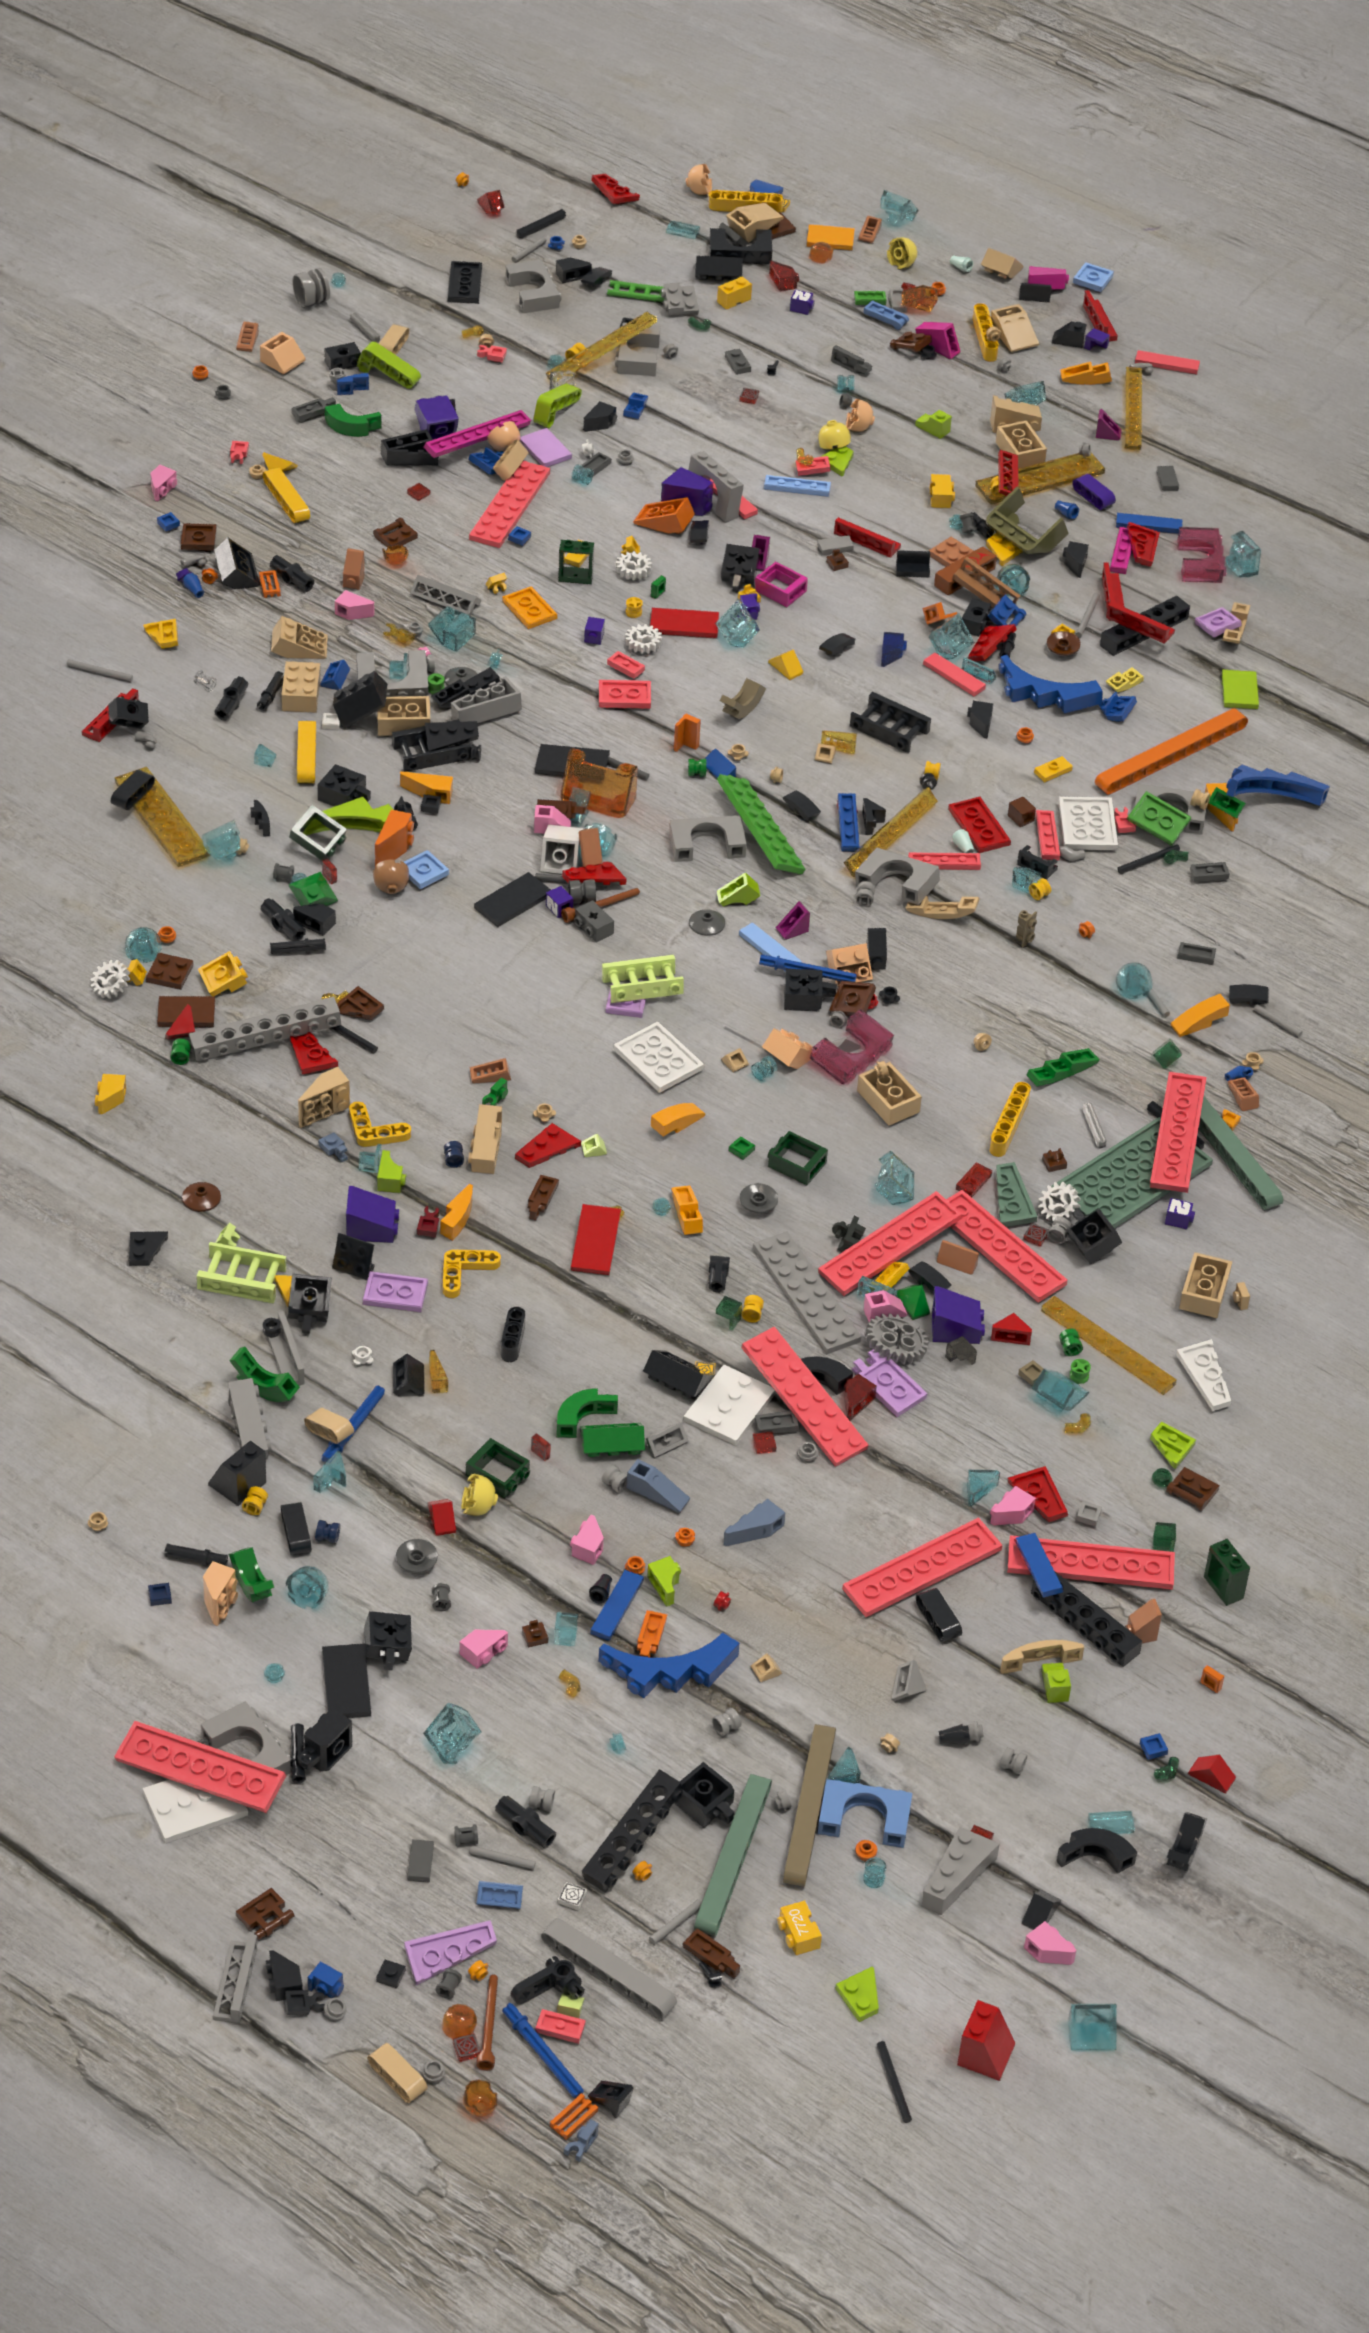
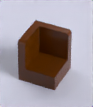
M1025 797L1009 802L1008 817L1020 828L1034 822L1036 808Z

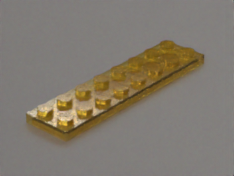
M1092 452L1086 458L1076 453L1018 469L1019 488L1022 496L1072 483L1074 479L1085 474H1090L1092 477L1104 474L1105 467ZM998 475L977 480L975 483L976 488L990 504L1002 502L1006 498V495L995 497L991 493L990 482Z
M147 766L139 769L150 775H153L147 768ZM135 771L115 777V784L119 787ZM155 778V783L151 790L133 808L177 867L211 856L209 848Z

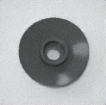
M468 667L452 668L444 676L445 683L449 686L459 679L465 682L477 675V672Z
M704 909L696 911L691 915L689 926L697 934L712 936L724 929L725 919L717 911Z
M750 1184L741 1191L740 1203L751 1212L765 1213L776 1207L778 1194L772 1187L766 1184Z
M423 1539L408 1540L402 1543L396 1552L398 1565L411 1573H422L430 1570L438 1559V1552L435 1546Z

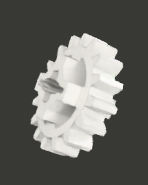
M635 551L632 553L626 552V555L621 554V558L617 557L616 561L617 573H620L621 577L626 576V579L632 578V580H635V578L641 580L642 576L646 578L647 574H651V558H647V555L642 556V552L636 554Z
M638 624L637 628L632 626L631 630H627L625 645L629 646V650L634 649L635 653L639 651L643 654L646 651L650 654V650L655 652L656 648H660L662 633L658 632V628L653 629L652 625L647 627L644 624L641 627Z
M110 960L109 964L103 962V967L98 966V972H93L95 977L91 978L93 982L91 987L103 999L106 996L108 999H111L113 994L117 997V992L119 991L123 993L122 988L127 987L126 981L130 980L128 976L130 972L119 960L115 962Z
M1054 1182L1053 1188L1048 1185V1191H1042L1044 1197L1039 1198L1042 1203L1038 1205L1042 1210L1041 1214L1049 1222L1051 1220L1054 1221L1057 1217L1068 1218L1071 1221L1072 1212L1076 1208H1080L1077 1202L1081 1198L1077 1195V1190L1073 1189L1072 1185H1066L1064 1182L1060 1186L1057 1182Z

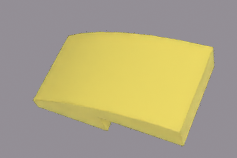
M1131 667L1123 674L1117 672L1107 679L1106 683L1116 692H1121L1144 681L1143 675Z

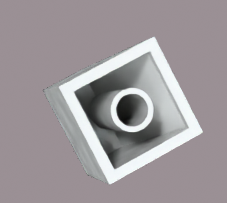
M548 824L543 836L541 872L562 874V870L572 867L578 868L581 854L578 832L584 830L583 828Z

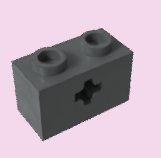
M593 900L575 909V924L582 928L587 936L591 937L596 943L614 934V920Z

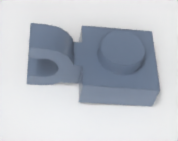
M334 1132L318 1140V1146L329 1156L335 1154L340 1162L348 1160V1156L344 1153L347 1151L345 1142Z
M590 2119L586 2126L583 2125L577 2134L578 2141L568 2143L564 2148V2154L568 2156L571 2151H577L576 2161L580 2162L583 2158V2153L587 2152L598 2136L599 2123Z

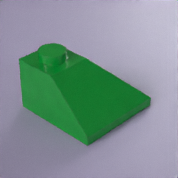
M321 872L289 884V888L301 906L319 903L328 906L338 902L336 895Z

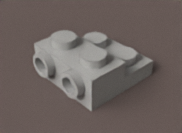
M666 283L663 285V288H661V298H664L663 308L667 311V316L699 314L694 285L680 286L679 283Z

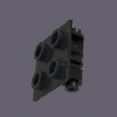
M338 1233L332 1268L368 1280L370 1271L373 1272L375 1267L372 1264L375 1245Z

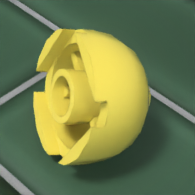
M899 237L889 242L888 245L890 247L887 250V257L892 266L895 264L898 266L897 269H903L911 266L916 261L917 247L912 240Z
M836 420L828 421L818 434L819 445L823 449H833L832 446L835 445L841 448L851 442L848 428Z
M471 1474L467 1480L471 1483L463 1491L461 1508H466L463 1514L479 1516L486 1514L492 1506L496 1505L498 1495L495 1494V1487L488 1478Z

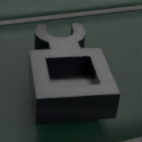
M308 1990L285 1991L286 2016L309 2015L310 2009L316 2012L324 2011L325 2004H318L316 2000H323L324 1993L317 1992L313 1996H309Z

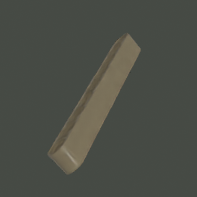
M814 1725L784 1872L783 1883L803 1887L806 1884L834 1745L835 1727Z

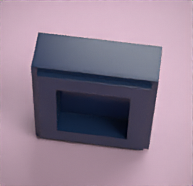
M169 1582L148 1585L151 1606L172 1603Z

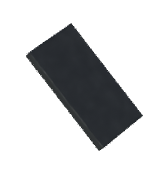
M451 261L448 302L479 304L482 262Z
M541 744L536 761L535 774L604 780L610 750Z
M528 872L474 903V909L499 927L545 900L546 892L551 889Z
M365 1643L323 1646L327 1710L329 1711L333 1708L347 1718L371 1716Z

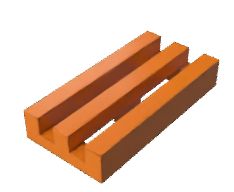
M276 570L259 572L264 598H267V595L274 597V594H277V597L281 596ZM269 575L273 576L275 589L272 588ZM263 576H266L269 590H266V585Z
M581 2093L550 2121V2127L567 2140L598 2112V2106H593L592 2101L586 2100L585 2096ZM586 2108L588 2109V2111L582 2117H580L570 2128H568L566 2131L563 2130L575 2119H577V2117Z

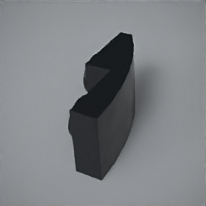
M602 267L594 268L581 279V283L587 284L588 287H596V285L602 284L605 277L612 276V270Z
M709 520L692 521L690 543L702 545L707 542L710 527Z
M840 633L823 642L819 649L824 651L826 655L835 656V654L843 653V648L855 645L856 638Z
M797 790L783 797V800L792 812L797 810L805 821L821 813L819 808L808 797Z
M254 800V807H250L251 818H255V825H259V830L263 829V837L270 836V821L267 811L258 800Z
M1251 984L1230 985V1003L1235 1004L1249 1001L1250 1006L1269 1003V988Z
M923 1261L908 1270L919 1285L925 1283L933 1294L935 1286L949 1289L952 1286L940 1272Z

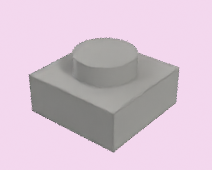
M1082 1501L1076 1521L1096 1527L1102 1506Z

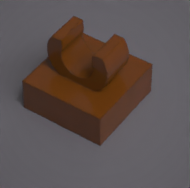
M839 549L833 550L832 555L826 557V562L833 571L845 569L849 566V562L840 553Z
M1058 1148V1151L1052 1152L1049 1150L1048 1153L1043 1154L1042 1160L1049 1172L1067 1169V1161L1061 1148Z
M538 1620L529 1621V1625L522 1626V1633L528 1648L548 1643V1635L543 1622L538 1623Z

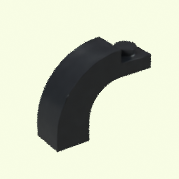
M817 1356L801 1359L818 1382L830 1388L836 1395L852 1386L853 1372L842 1363L830 1358Z
M1189 1812L1184 1813L1176 1840L1167 1855V1865L1184 1871L1189 1870L1198 1849L1207 1818Z
M1085 1828L1071 1833L1070 1842L1064 1843L1058 1849L1056 1862L1063 1867L1083 1856H1097L1107 1861L1118 1874L1135 1865L1137 1851L1125 1838L1115 1832L1100 1828Z

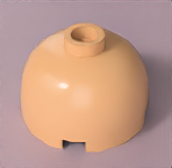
M706 164L696 165L691 168L688 178H686L687 187H690L691 191L697 195H706L712 191V179H709L708 174H710V171Z
M855 399L850 406L853 408L851 413L848 412L846 427L851 431L862 432L870 425H873L875 416H873V410L869 403Z
M504 422V426L501 428L497 426L489 433L487 437L488 442L495 451L505 452L515 440L520 441V432L514 422Z

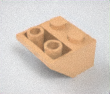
M283 332L260 345V361L282 374L287 373L306 361L294 338Z
M867 943L826 951L830 969L855 973L857 975L856 982L873 980ZM835 980L837 986L840 985L841 981Z
M773 1028L762 1046L787 1066L795 1069L800 1068L817 1055L812 1050V1045L805 1041L802 1042L799 1040L800 1037L791 1031L788 1032L783 1028L781 1031Z
M212 1561L203 1576L204 1603L213 1624L218 1626L220 1621L226 1618L230 1605L234 1604L238 1598V1592H236L238 1580L236 1579L235 1569Z

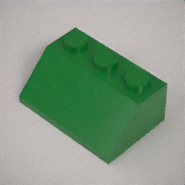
M641 1423L580 1426L582 1451L587 1453L588 1457L600 1456L602 1452H608L609 1456L620 1455L621 1451H628V1454L633 1455L640 1454V1450H645L644 1425Z

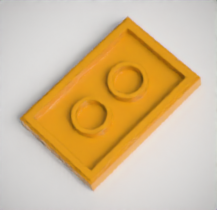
M809 224L807 247L852 251L855 228Z
M532 586L502 597L503 603L528 629L557 619L558 614Z

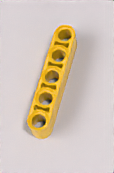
M712 190L709 192V208L713 211L732 212L738 207L766 203L776 212H783V196L780 194Z
M983 303L975 304L972 321L982 356L988 362L996 361L998 341H988L986 335L987 330L993 327L988 307Z
M278 467L264 471L262 475L265 485L291 521L298 523L309 520L311 515L308 506L282 470Z
M298 721L297 783H315L316 721Z
M1018 1082L1014 1085L991 1135L989 1151L995 1157H1002L1006 1154L1028 1106L1031 1087L1026 1082Z

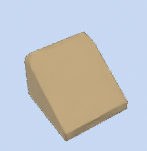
M818 743L815 760L832 764L836 747Z
M740 1048L721 1059L732 1072L749 1065Z
M767 1653L751 1665L760 1682L782 1674L774 1659Z

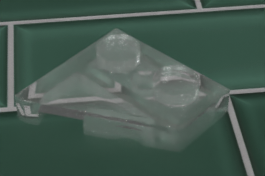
M570 370L551 372L549 391L565 383L574 386L575 373Z

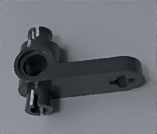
M552 1956L555 1962L549 1958L545 1963V1969L517 1983L512 1988L510 1996L517 2004H523L554 1987L557 1991L563 1992L565 1995H571L573 1999H578V1996L581 1997L584 1994L585 1989L581 1986L582 1980L576 1974L574 1965L570 1961H559L557 1956Z

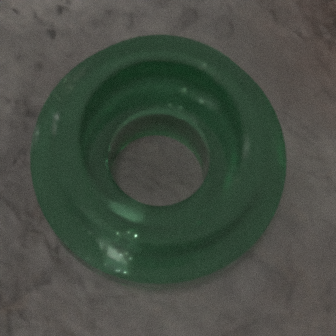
M1159 1468L1153 1473L1152 1482L1158 1487H1167L1172 1482V1475L1169 1470Z

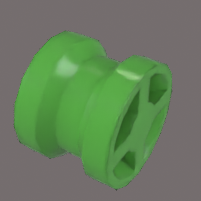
M434 673L428 676V692L433 695L444 689L445 678L443 675Z
M1075 1359L1071 1363L1069 1374L1071 1381L1076 1384L1086 1383L1089 1380L1090 1363L1084 1359Z

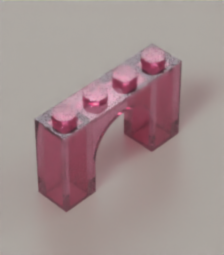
M1179 527L1178 550L1200 551L1210 556L1202 559L1183 558L1181 568L1182 582L1222 583L1223 576H1226V566H1224L1225 556H1222L1224 546L1222 545V535L1219 534V528Z
M859 1009L848 1019L845 1030L864 1045V1051L848 1053L839 1049L827 1038H823L813 1046L810 1059L843 1085L849 1080L852 1081L860 1071H865L872 1061H877L884 1051L888 1052L893 1046L894 1034L862 1009Z

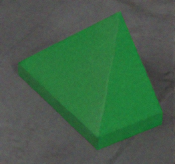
M1216 787L1209 803L1238 818L1246 803L1226 795L1225 791Z
M910 1285L894 1291V1295L901 1299L906 1312L912 1320L930 1314L922 1285Z

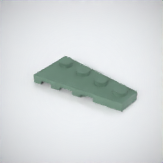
M1015 1162L996 1165L1000 1222L1005 1227L1037 1222L1038 1216Z

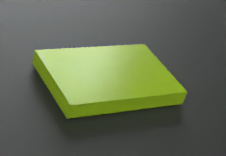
M1222 669L1224 707L1258 709L1256 671Z

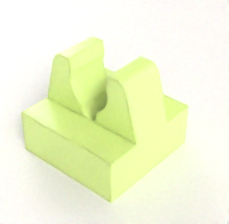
M229 1223L220 1232L215 1243L236 1247L237 1244L234 1242L240 1239V1236L234 1231L236 1226Z

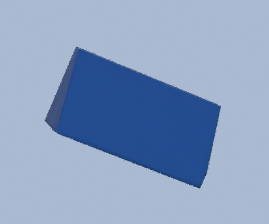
M339 660L330 663L320 686L335 690L341 689L350 671L346 661Z
M717 749L712 750L704 758L706 759V769L716 778L720 774L736 777V766Z

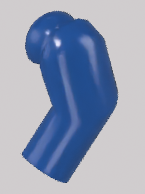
M1238 1066L1227 1072L1224 1076L1227 1081L1243 1077L1249 1079L1253 1075V1069Z

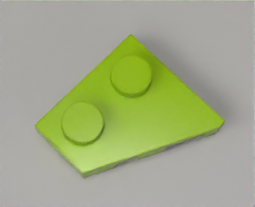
M873 1966L836 1983V1991L858 2022L878 2013L879 2006Z

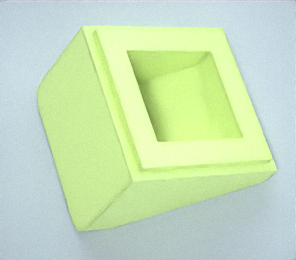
M598 1134L581 1142L585 1157L607 1154L604 1141Z
M562 1993L558 2002L557 2013L580 2018L584 1998L578 1997V1999H573L571 1995Z

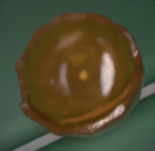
M825 242L814 243L809 252V258L816 263L823 264L828 258L831 260L833 256L832 247Z
M388 545L386 551L382 548L384 559L390 565L402 564L409 556L408 549L403 545Z
M455 2004L449 2007L443 2016L442 2029L445 2034L452 2039L472 2035L477 2025V2016L474 2009L464 2004Z
M480 2079L470 2081L465 2086L463 2105L470 2114L476 2117L490 2115L497 2107V2093L492 2091L488 2081Z

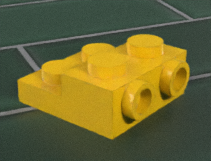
M230 951L198 968L211 996H216L228 988L233 992L247 984L246 978H248V975L244 968L240 969V966H242L238 956L234 957Z

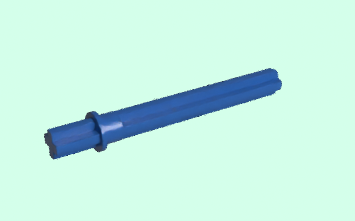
M760 956L759 965L774 967L775 970H823L822 978L837 981L856 982L857 978L855 973L780 958V956Z
M375 1386L349 1421L354 1428V1433L383 1397L385 1391L383 1387ZM353 1434L338 1444L330 1441L328 1443L329 1447L322 1454L321 1460L331 1464L335 1457L343 1452V1447Z
M507 2004L502 2009V2012L513 2024L512 2028L518 2030L572 2097L577 2098L581 2093L583 2094L584 2089L528 2022V2017L522 2015L514 2004Z

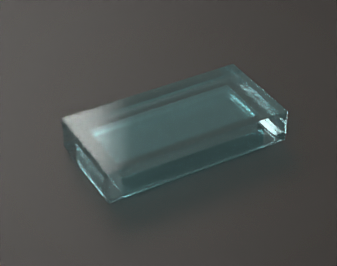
M672 220L666 228L667 234L696 239L700 232V226Z
M1132 1811L1088 1814L1090 1828L1106 1829L1117 1834L1134 1833L1135 1831Z

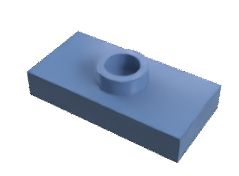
M479 1881L477 1904L521 1909L523 1885Z

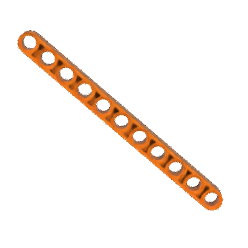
M1236 708L1230 709L1100 773L1095 779V785L1107 795H1110L1242 730L1247 725L1248 718Z

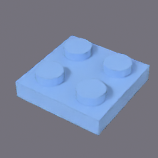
M1085 262L1074 276L1073 283L1102 292L1112 279L1114 271Z
M428 850L404 861L409 868V880L419 889L449 875V869Z

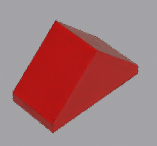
M187 1004L165 1035L167 1040L189 1037V1033L195 1032L190 1005Z
M1012 1313L993 1324L991 1341L1030 1346L1032 1329L1015 1313Z
M443 1499L428 1502L436 1536L456 1533L452 1501Z
M1220 1754L1198 1757L1188 1771V1775L1225 1794L1236 1780L1235 1774Z

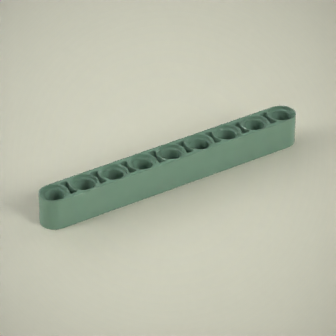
M1204 1096L1198 1128L1263 1210L1283 1204V1195L1279 1188Z
M750 1774L699 1909L694 1930L699 1929L705 1934L716 1937L767 1801L772 1779Z

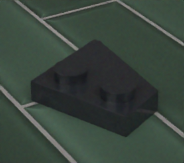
M168 1231L130 1232L129 1266H149L153 1261V1257L161 1250L162 1243L168 1240Z

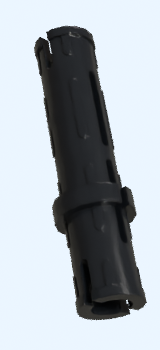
M280 671L275 672L266 690H263L261 693V698L257 703L258 709L265 711L270 702H273L275 693L283 682L284 673Z
M305 938L302 941L270 943L271 954L301 951L310 953L313 950H326L325 938L314 940Z
M167 1543L164 1551L167 1552L164 1553L165 1557L202 1563L203 1566L210 1565L212 1561L224 1566L228 1564V1555L214 1553L209 1549L203 1551Z
M295 1723L290 1727L292 1751L290 1766L292 1767V1781L294 1783H303L306 1780L305 1769L298 1764V1757L304 1750V1726L300 1723Z

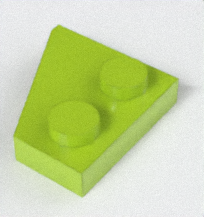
M846 446L836 447L821 457L828 456L830 469L840 476H844L845 469L848 468L854 451Z
M1162 1421L1151 1433L1150 1437L1151 1441L1175 1469L1196 1443V1439Z

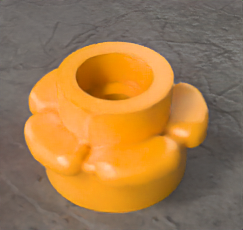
M464 172L460 173L455 179L459 187H464L469 183V175Z
M646 1861L640 1862L632 1871L635 1880L639 1881L641 1879L646 1881L652 1875V1865Z
M481 1960L475 1962L468 1970L471 1976L470 1979L483 1980L488 1975V1964H484Z

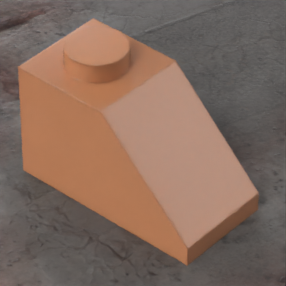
M348 548L343 570V587L360 590L365 578L364 551Z
M1151 1599L1129 1615L1128 1623L1125 1625L1129 1631L1142 1640V1643L1157 1641L1162 1614L1156 1599Z

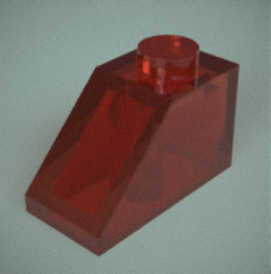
M500 190L487 192L477 199L478 204L486 214L492 213V215H496L505 208Z
M770 261L769 275L779 292L797 289L799 275L793 267Z
M859 1373L855 1377L848 1379L844 1386L846 1415L849 1421L876 1398L877 1385Z

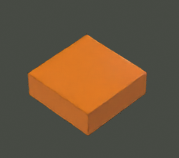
M1207 1665L1203 1669L1200 1682L1212 1691L1219 1693L1225 1676Z

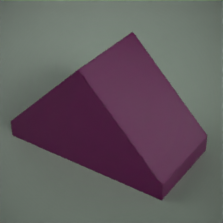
M1100 409L1096 438L1119 441L1122 429L1103 409Z
M754 534L752 547L760 548L758 569L765 570L769 558L770 537Z
M798 901L775 928L786 940L809 932L810 912L802 902Z

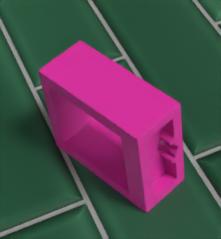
M774 562L756 576L754 581L755 590L788 607L807 591L808 578L778 562ZM776 578L790 586L783 590L770 582Z

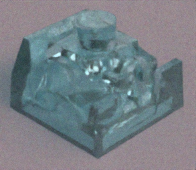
M884 190L881 197V209L885 210L888 214L887 221L895 224L897 220L902 221L904 218L913 221L919 211L913 202Z
M1044 381L1014 387L1004 394L1005 399H1011L1012 402L1016 403L1024 402L1039 405L1046 401Z
M1242 530L1231 536L1235 542L1232 543L1229 556L1225 558L1226 565L1238 577H1251L1259 573L1261 548Z
M738 599L715 624L728 644L734 647H745L760 629L746 609L747 606Z
M959 613L949 617L944 624L933 630L929 636L937 654L947 660L956 658L975 643Z
M232 820L203 834V845L207 852L218 860L223 857L231 859L236 856L235 851L240 849V831L235 820Z
M889 1151L879 1158L883 1165L878 1174V1182L875 1183V1188L892 1205L904 1204L914 1200L915 1172L892 1151Z
M447 1703L423 1734L444 1764H457L456 1757L482 1731L467 1710L458 1705Z

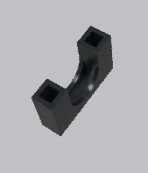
M710 228V256L743 258V263L772 264L771 230L756 229L755 243L746 247H738L726 240L724 228Z

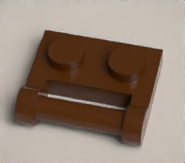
M905 332L897 340H891L890 348H902L918 352L932 342V337L923 333Z
M401 517L381 529L373 530L374 537L391 551L418 538V533L408 526ZM396 528H399V529H397V530H395V531H393V532H391V533H389V534H387V535H384V534H386V533H388V532H390V531H392V530H394V529H396Z
M1184 1467L1173 1482L1169 1483L1166 1492L1170 1495H1177L1195 1505L1200 1511H1203L1219 1491L1220 1485Z

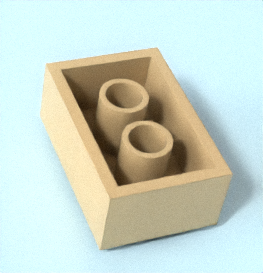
M1027 420L997 427L996 444L1001 450L1018 455V470L1045 464L1047 448Z
M286 661L282 687V711L317 713L321 680L320 663Z
M429 696L386 697L385 707L377 711L378 736L392 735V732L422 727L425 723H430Z
M888 1062L886 1066L889 1075L884 1076V1079L882 1076H877L875 1069L860 1074L858 1076L857 1091L890 1126L919 1113L922 1096L891 1062Z
M1194 1252L1182 1291L1179 1309L1218 1318L1233 1261Z

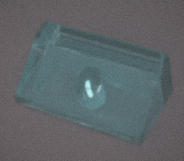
M963 658L962 670L990 685L996 680L994 670L968 658Z

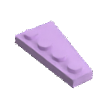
M490 1920L404 1942L416 1986L442 1973L445 1969L451 1968L495 1945L497 1939Z

